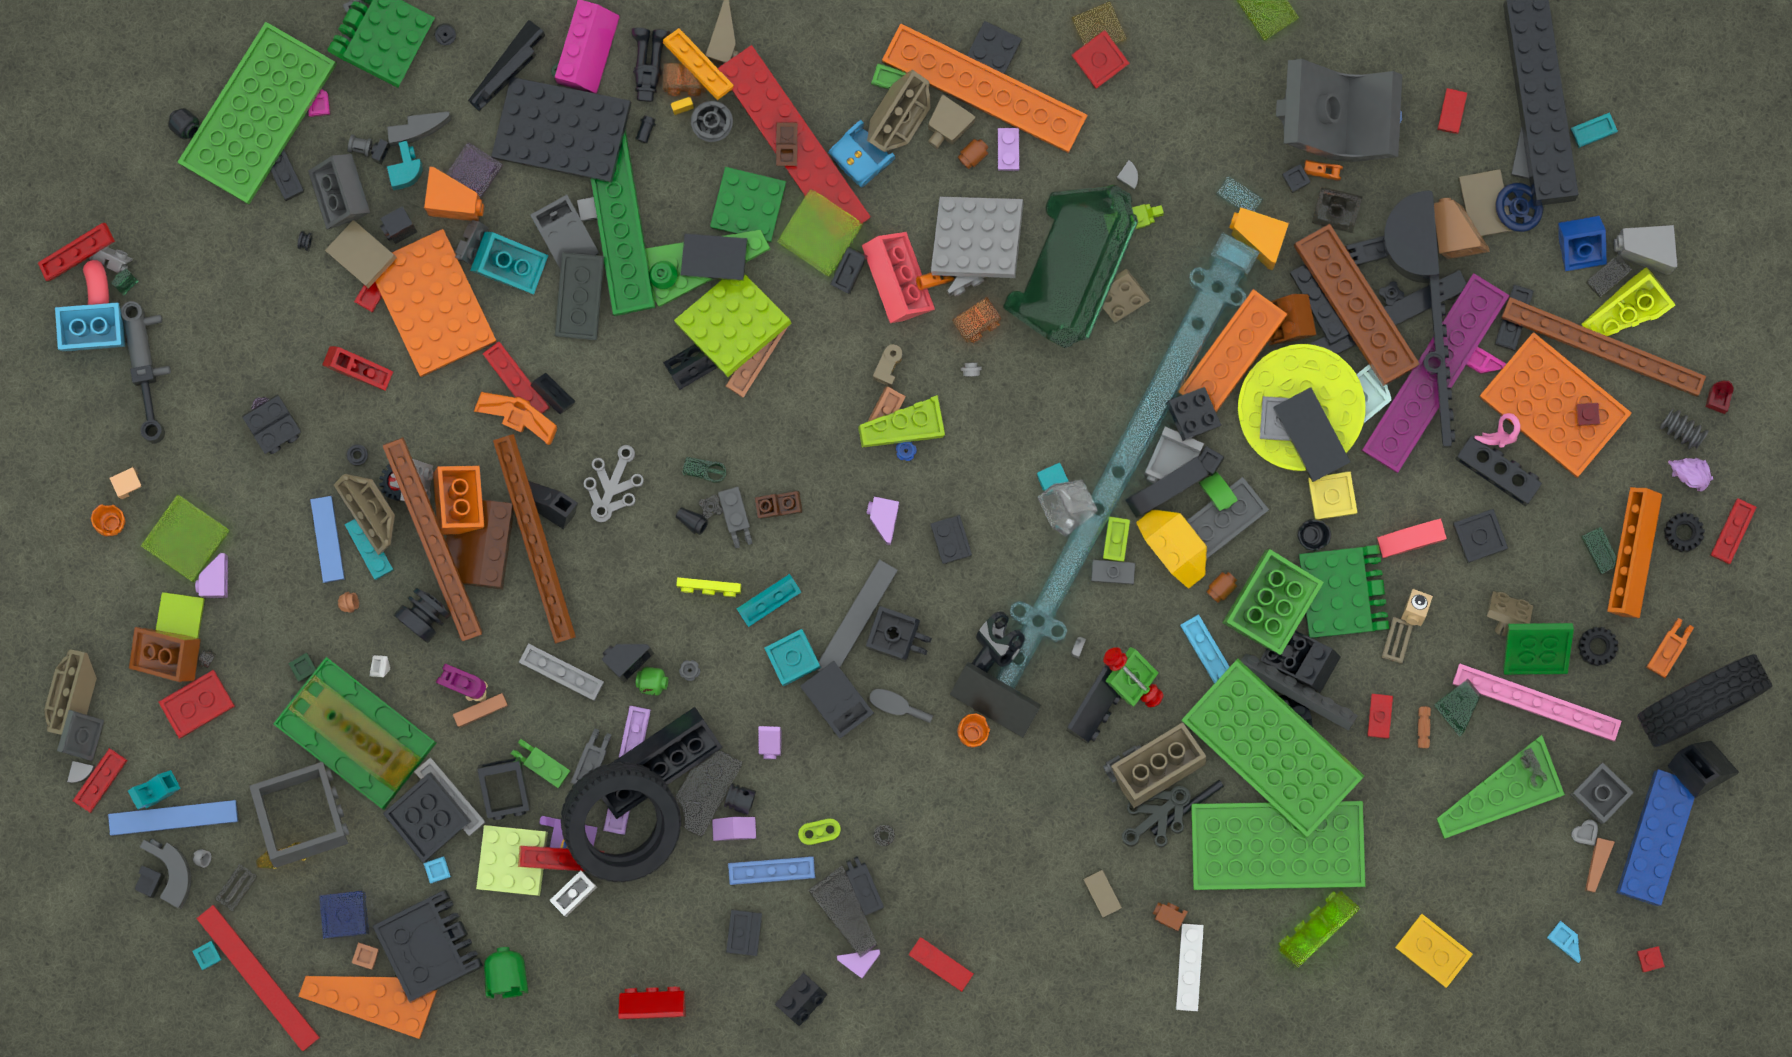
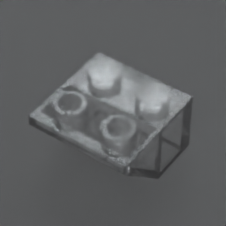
M1083 480L1053 484L1038 496V500L1051 527L1064 536L1070 534L1098 511Z

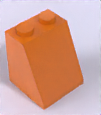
M434 167L429 168L424 206L428 215L479 221V216L484 214V204H482L478 194Z

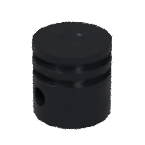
M732 783L724 807L727 808L729 806V809L734 808L735 811L749 815L756 791L743 786L739 788L740 785L734 786L735 784Z

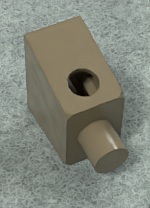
M942 95L928 124V129L934 132L928 143L937 149L944 140L953 145L974 124L976 117L945 95Z

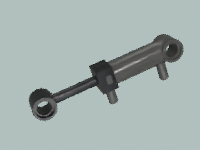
M129 301L122 306L121 315L124 319L132 367L130 368L132 383L135 386L141 385L147 421L141 426V434L148 442L158 443L163 440L165 430L155 420L149 384L157 382L156 376L170 374L171 368L170 366L153 367L146 326L162 323L163 320L161 315L145 317L144 309L138 303ZM132 309H137V316L129 318V312ZM157 427V434L150 437L148 435L149 429Z

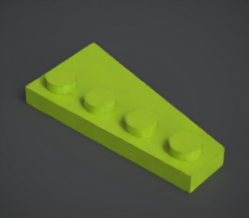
M938 395L905 409L897 410L887 416L866 422L858 427L862 448L943 438L945 436Z

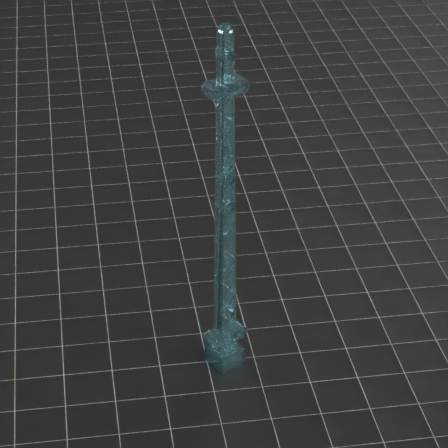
M1222 233L1210 255L1208 262L1211 265L1209 269L1206 270L1198 267L1191 271L1189 284L1197 292L1034 606L1032 607L1021 601L1015 602L1011 606L1010 616L1014 621L1023 625L1021 632L1025 636V641L1018 653L1022 654L1025 660L1020 665L1012 661L1007 666L1001 667L996 678L1015 689L1043 637L1054 642H1060L1066 637V626L1054 617L1169 411L1166 402L1176 398L1225 307L1238 309L1245 301L1246 293L1242 288L1238 287L1241 279L1246 281L1258 259L1259 251ZM1201 274L1204 277V281L1196 283L1193 280V276ZM1218 283L1222 285L1223 291L1215 293L1211 286ZM1231 294H1239L1242 300L1239 303L1231 301ZM1195 320L1201 321L1203 328L1200 330L1194 329L1192 322ZM1115 468H1121L1124 471V476L1116 478L1113 476L1112 471ZM1095 505H1101L1104 508V513L1095 515L1092 508ZM1021 606L1025 608L1026 613L1023 617L1014 615L1013 611L1016 607ZM1036 616L1042 617L1045 622L1044 625L1035 627L1032 623L1033 618ZM1059 626L1063 629V635L1054 637L1051 629Z

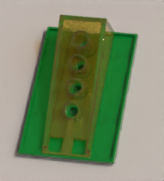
M327 657L273 723V725L383 810L436 744L429 736Z

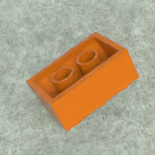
M437 467L433 473L436 518L443 535L462 534L484 528L480 467Z

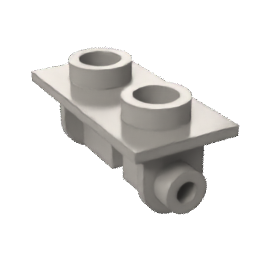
M109 246L89 257V260H98L103 265L106 259L109 260L106 268L119 274L126 273L128 266L125 264L133 259L128 257L126 252L113 250Z

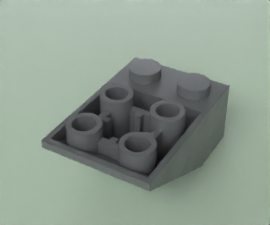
M568 195L530 215L560 269L562 252L586 255L599 254Z

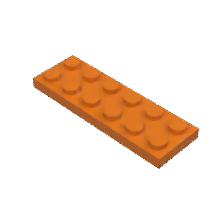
M1253 289L1178 392L1184 395L1205 387L1217 412L1288 314Z

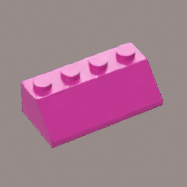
M583 0L577 1L555 74L556 84L597 94L620 18L619 15L598 4Z

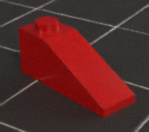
M336 346L329 347L322 366L384 391H386L393 371Z
M921 937L909 953L911 958L961 992L973 976L972 972Z

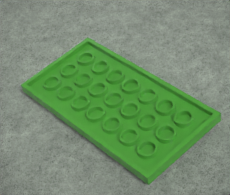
M265 22L181 155L178 163L249 205L337 63Z
M1239 659L1227 669L1182 719L1194 733L1306 837L1317 828L1364 777L1355 766Z
M1341 801L1308 837L1271 803L1191 804L1193 890L1365 887L1363 801Z

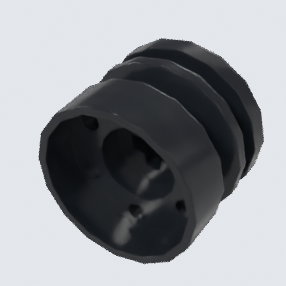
M416 587L413 592L420 597L419 600L416 601L409 596L408 600L412 603L413 607L410 609L401 605L393 616L421 639L429 643L437 633L431 624L433 622L441 626L444 624L437 618L438 615L441 614L446 619L451 615L436 598Z

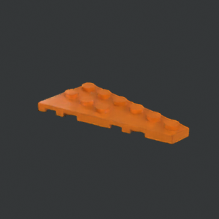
M306 976L298 997L420 1039L437 990L410 1003L397 977Z

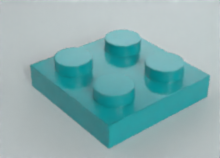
M803 629L765 647V651L782 686H786L821 668Z

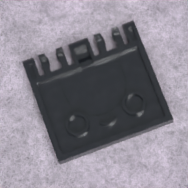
M443 890L373 925L377 937L410 1003L483 967L480 958L465 965L463 964L477 957V951H471L462 957L457 952L469 947L472 944L471 939L456 945L453 944V942L459 941L468 935L462 921L447 928L445 927L446 924L459 918L458 913H452L443 919L439 915V913L449 910L454 906L452 901L435 907V905L441 904L450 898L447 890Z

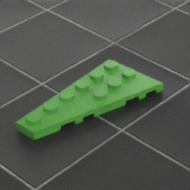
M761 230L724 236L748 239L746 262L771 250ZM684 242L646 248L649 272L655 263L668 261L676 267L678 273L677 281L668 289H659L652 284L653 296L658 307L713 280L712 278L681 276Z
M1539 736L1436 819L1443 839L1565 795L1543 736Z

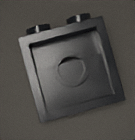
M278 394L242 415L243 420L264 454L268 452L270 454L276 453L281 449L280 445L286 441L288 443L294 442L299 438L298 434L301 433L299 426Z

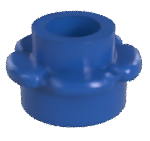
M912 442L898 443L896 455L900 460L910 461L914 458V454H916V446L912 445Z

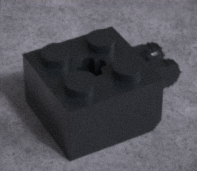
M880 606L866 644V649L907 662L910 651L927 655L928 651L925 648L912 645L915 638L925 643H931L932 638L917 633L920 620ZM892 629H895L899 636L890 639V635L887 634L888 631L892 632Z

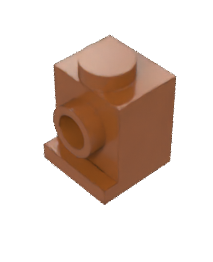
M1158 902L1153 912L1156 915L1154 920L1178 931L1188 911L1183 910L1180 913L1178 912L1179 907L1169 902L1167 905Z

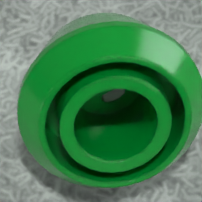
M659 261L651 267L649 277L651 283L656 288L668 289L677 281L678 273L676 267L671 262Z

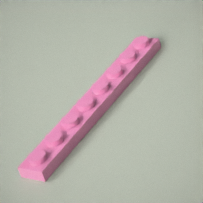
M1462 664L1458 665L1452 685L1613 742L1616 739L1622 722Z

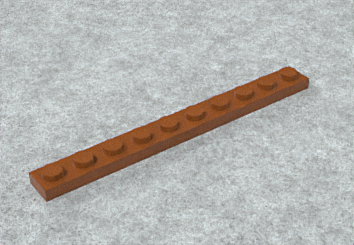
M1509 297L1501 318L1696 397L1699 396L1706 378L1705 375Z
M512 434L493 440L554 642L558 643L575 638V632L515 436Z
M404 437L383 444V449L461 640L465 641L483 633Z

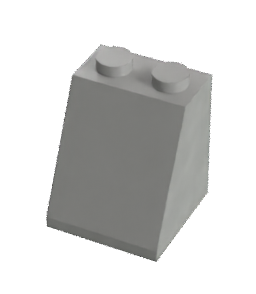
M1674 225L1624 228L1617 235V239H1614V251H1618L1619 258L1670 275L1677 268Z

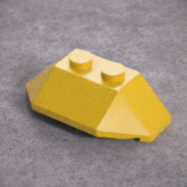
M1152 509L1136 522L1147 544L1170 573L1188 589L1206 575L1207 546L1181 513Z

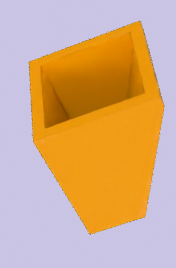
M1240 207L1239 213L1234 212L1229 227L1233 229L1231 235L1268 269L1273 270L1289 223Z

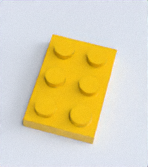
M1423 914L1417 918L1395 947L1445 988L1448 987L1473 955Z

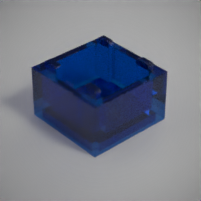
M364 891L319 895L324 939L369 935L366 895Z

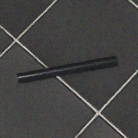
M1220 780L1216 781L1191 799L1188 805L1183 807V816L1191 811V804H1200L1223 788L1222 782ZM1175 812L1167 817V827L1174 821ZM1158 824L1150 829L1154 836L1157 835Z

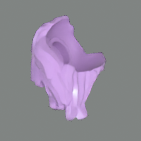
M1685 458L1678 461H1668L1673 469L1672 477L1678 476L1681 482H1685L1689 487L1697 488V491L1705 490L1710 481L1713 480L1706 460Z

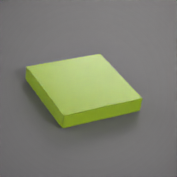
M162 592L156 630L199 638L205 599Z

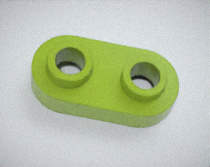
M834 819L820 820L804 824L799 829L798 836L802 843L814 845L836 839L840 835L841 827ZM828 826H833L834 832L828 834L826 832V828ZM809 830L813 832V837L810 839L805 836V833Z

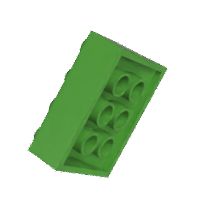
M1270 549L1265 550L1222 623L1239 634L1281 655L1324 582Z

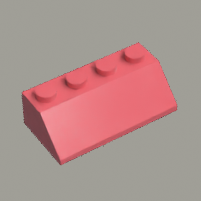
M907 232L877 236L862 245L865 255L868 256L867 262L890 323L905 321L935 310L928 289L919 290L916 284V277L921 276L922 273Z

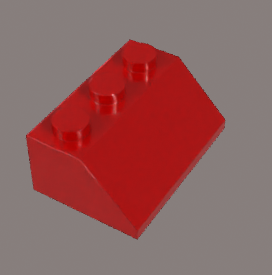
M667 987V991L659 992V988H646V992H637V988L624 989V993H619V1019L686 1017L685 991H680V987Z

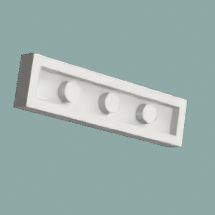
M1182 924L1176 1010L1198 1011L1204 925Z

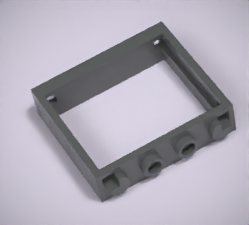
M323 762L249 786L269 858L274 868L348 844L346 835H349L347 824H342L341 817H344L341 804L337 805L335 800L339 798L335 786H331L330 781L334 779L330 768L326 769ZM321 777L337 832L278 851L263 795Z

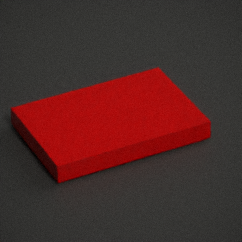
M215 670L210 671L158 702L179 739L235 707Z

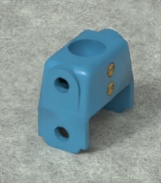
M862 120L851 127L828 152L840 168L861 188L880 174L895 159L893 153L888 155L887 152L881 151L867 141L868 132L862 129L864 127Z

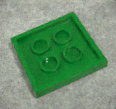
M725 167L710 228L733 234L761 230L767 242L771 243L786 181Z
M1573 623L1508 624L1503 664L1504 675L1568 674L1574 631Z

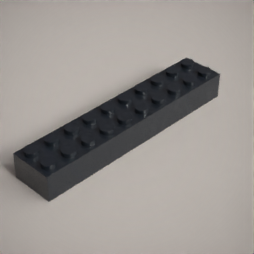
M1505 0L1503 7L1533 206L1576 201L1579 193L1549 0Z

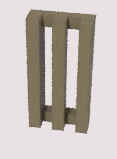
M1392 618L1381 658L1400 664L1403 663L1413 625L1403 619ZM1400 623L1392 653L1388 655L1395 625ZM1404 625H1407L1408 628L1406 631L1400 656L1398 658L1395 657V655L1397 652Z

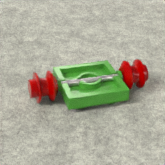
M1114 647L1105 653L1103 661L1112 670L1106 682L1129 705L1134 707L1139 699L1150 708L1161 703L1163 692L1155 684H1151L1158 675V672L1136 649L1130 647L1125 654L1122 653L1120 648Z

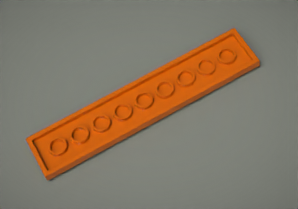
M900 24L882 59L883 63L905 73L914 70L927 79L930 86L1067 153L1070 152L1088 116L903 24Z

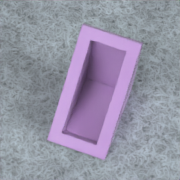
M755 817L712 819L713 841L756 839Z
M880 950L839 955L837 960L860 978H863L879 957Z

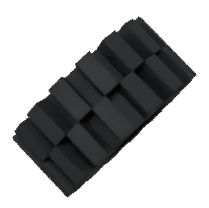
M1687 512L1677 514L1667 522L1666 528H1664V537L1668 541L1667 544L1672 546V549L1679 550L1678 552H1688L1701 544L1705 529L1702 528L1703 523L1699 522V518L1693 516L1694 514H1686ZM1685 524L1691 528L1692 536L1689 540L1678 538L1676 530L1679 525Z
M1593 627L1587 630L1579 639V654L1590 665H1605L1612 661L1616 656V652H1618V640L1616 641L1615 634H1612L1609 629H1604L1605 627ZM1599 638L1605 642L1606 650L1603 654L1597 655L1591 651L1590 643L1593 639Z

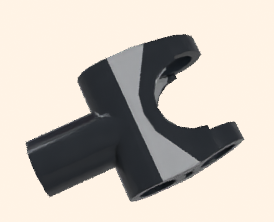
M1002 611L994 613L983 624L976 635L977 641L983 648L971 664L988 673L995 662L1000 667L1010 664L1025 641V636L1020 630H1014L1005 636V629L1009 621L1006 613ZM1019 636L1016 641L1012 642L1015 637Z

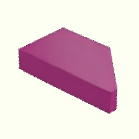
M323 89L320 90L308 110L309 117L330 115L329 96Z
M1477 346L1466 365L1476 372L1484 374L1501 370L1506 363Z

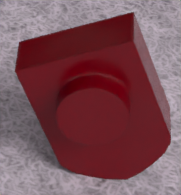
M1723 380L1713 384L1709 390L1705 407L1726 414L1734 391L1732 383L1729 380Z

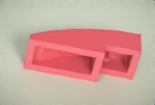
M1441 519L1377 537L1382 558L1423 548L1424 546L1443 542L1447 539Z

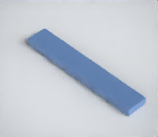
M237 801L108 814L110 835L113 836L238 822Z

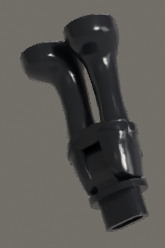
M632 28L631 34L637 41L638 46L636 67L633 69L637 101L653 102L654 93H657L656 88L659 77L662 75L660 65L664 45L663 39L669 36L671 32L666 30L652 31L651 63L646 65L650 30L646 28Z

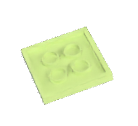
M484 825L476 889L540 896L543 869L518 867L519 846L546 847L548 832Z

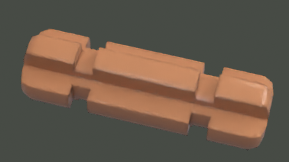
M1419 707L1418 736H1420V739H1418V748L1426 749L1430 746V739H1428L1430 736V707Z

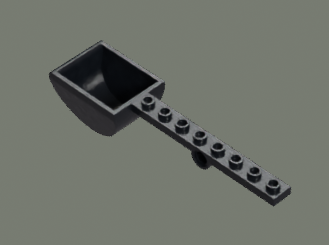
M1428 190L1407 196L1393 208L1386 222L1383 244L1387 259L1399 274L1415 282L1430 284L1435 352H1430L1426 355L1423 367L1428 374L1437 375L1442 448H1451L1452 442H1455V430L1450 429V421H1454L1453 408L1449 409L1448 400H1452L1451 387L1447 388V379H1450V367L1445 365V358H1449L1448 345L1444 346L1443 337H1447L1446 324L1442 325V316H1445V303L1441 304L1440 295H1444L1443 282L1439 283L1433 192ZM1431 358H1437L1440 361V366L1433 369L1428 365V361Z

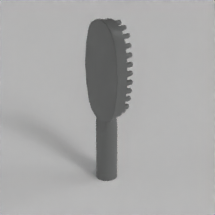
M875 689L870 694L871 703L887 713L894 715H904L906 713L931 723L933 715L909 706L906 699L894 692Z

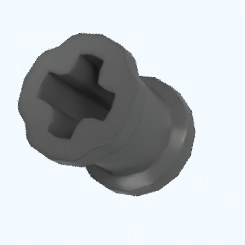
M351 134L347 151L349 153H352V151L363 153L369 157L373 140L371 138H368V140L357 138Z

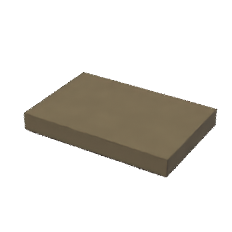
M1500 169L1458 178L1465 211L1482 237L1513 231L1500 221L1496 212V198L1504 188ZM1505 206L1506 214L1510 215L1508 206Z
M354 220L325 250L367 288L397 258Z

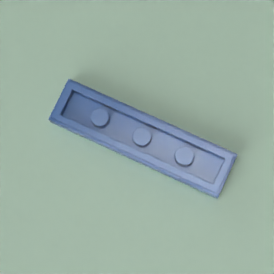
M332 496L310 499L323 583L345 580Z
M814 857L728 863L730 885L815 878Z

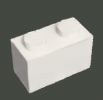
M580 871L550 899V902L567 917L597 886Z

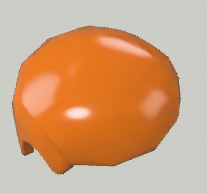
M101 504L93 510L91 515L94 529L103 536H115L124 529L126 522L124 513L115 505L105 506Z
M974 713L968 714L960 721L957 732L960 741L964 745L973 748L979 747L987 741L990 728L984 716Z

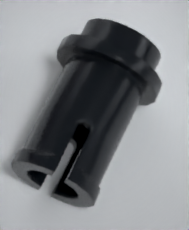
M644 115L643 119H640L641 125L635 139L647 144L652 128L656 124L654 118Z

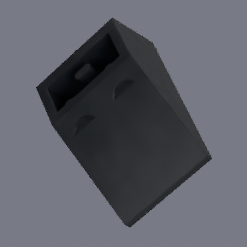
M1295 631L1281 655L1266 649L1260 660L1267 665L1274 666L1281 673L1295 678L1297 682L1304 686H1309L1316 692L1321 693L1341 656L1334 649Z
M832 661L800 686L839 739L874 713L835 661Z
M1712 741L1694 743L1677 752L1668 765V768L1695 798L1739 773Z

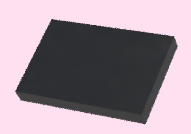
M685 233L681 276L744 281L748 239Z

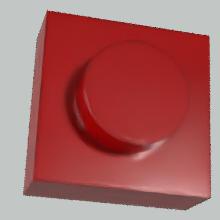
M1659 946L1637 952L1642 972L1665 967Z

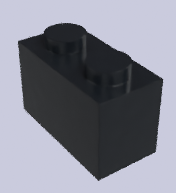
M403 206L380 218L383 222L380 226L388 241L393 240L395 244L417 233Z

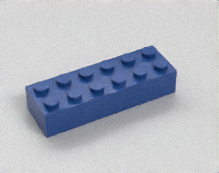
M1659 769L1653 773L1616 892L1655 906H1661L1695 798L1674 774Z

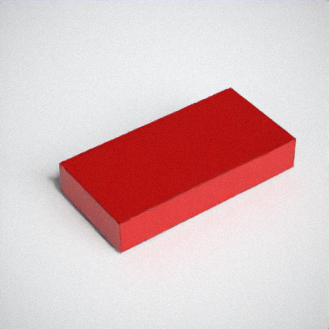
M1446 89L1437 130L1454 134L1459 133L1467 97L1466 92Z
M374 282L369 288L364 285L354 301L372 313L382 298L376 283Z

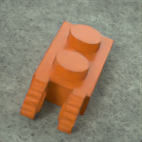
M1679 618L1675 621L1671 630L1667 632L1646 668L1662 678H1666L1687 644L1686 640L1694 629L1693 626L1689 625L1681 638L1675 633L1683 621Z

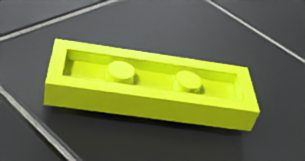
M678 577L676 585L684 593H694V590H702L704 595H715V592H722L725 597H736V594H741L742 588L741 584Z

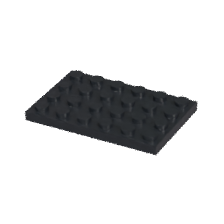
M511 77L491 157L497 160L612 183L632 102L630 100Z

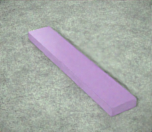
M635 706L629 707L619 757L645 741L651 713L650 709ZM608 808L603 831L625 835L630 811L616 819Z

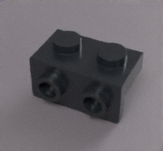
M802 973L775 1005L794 1023L800 1026L809 1018L816 1007L823 1003L827 993L805 973Z

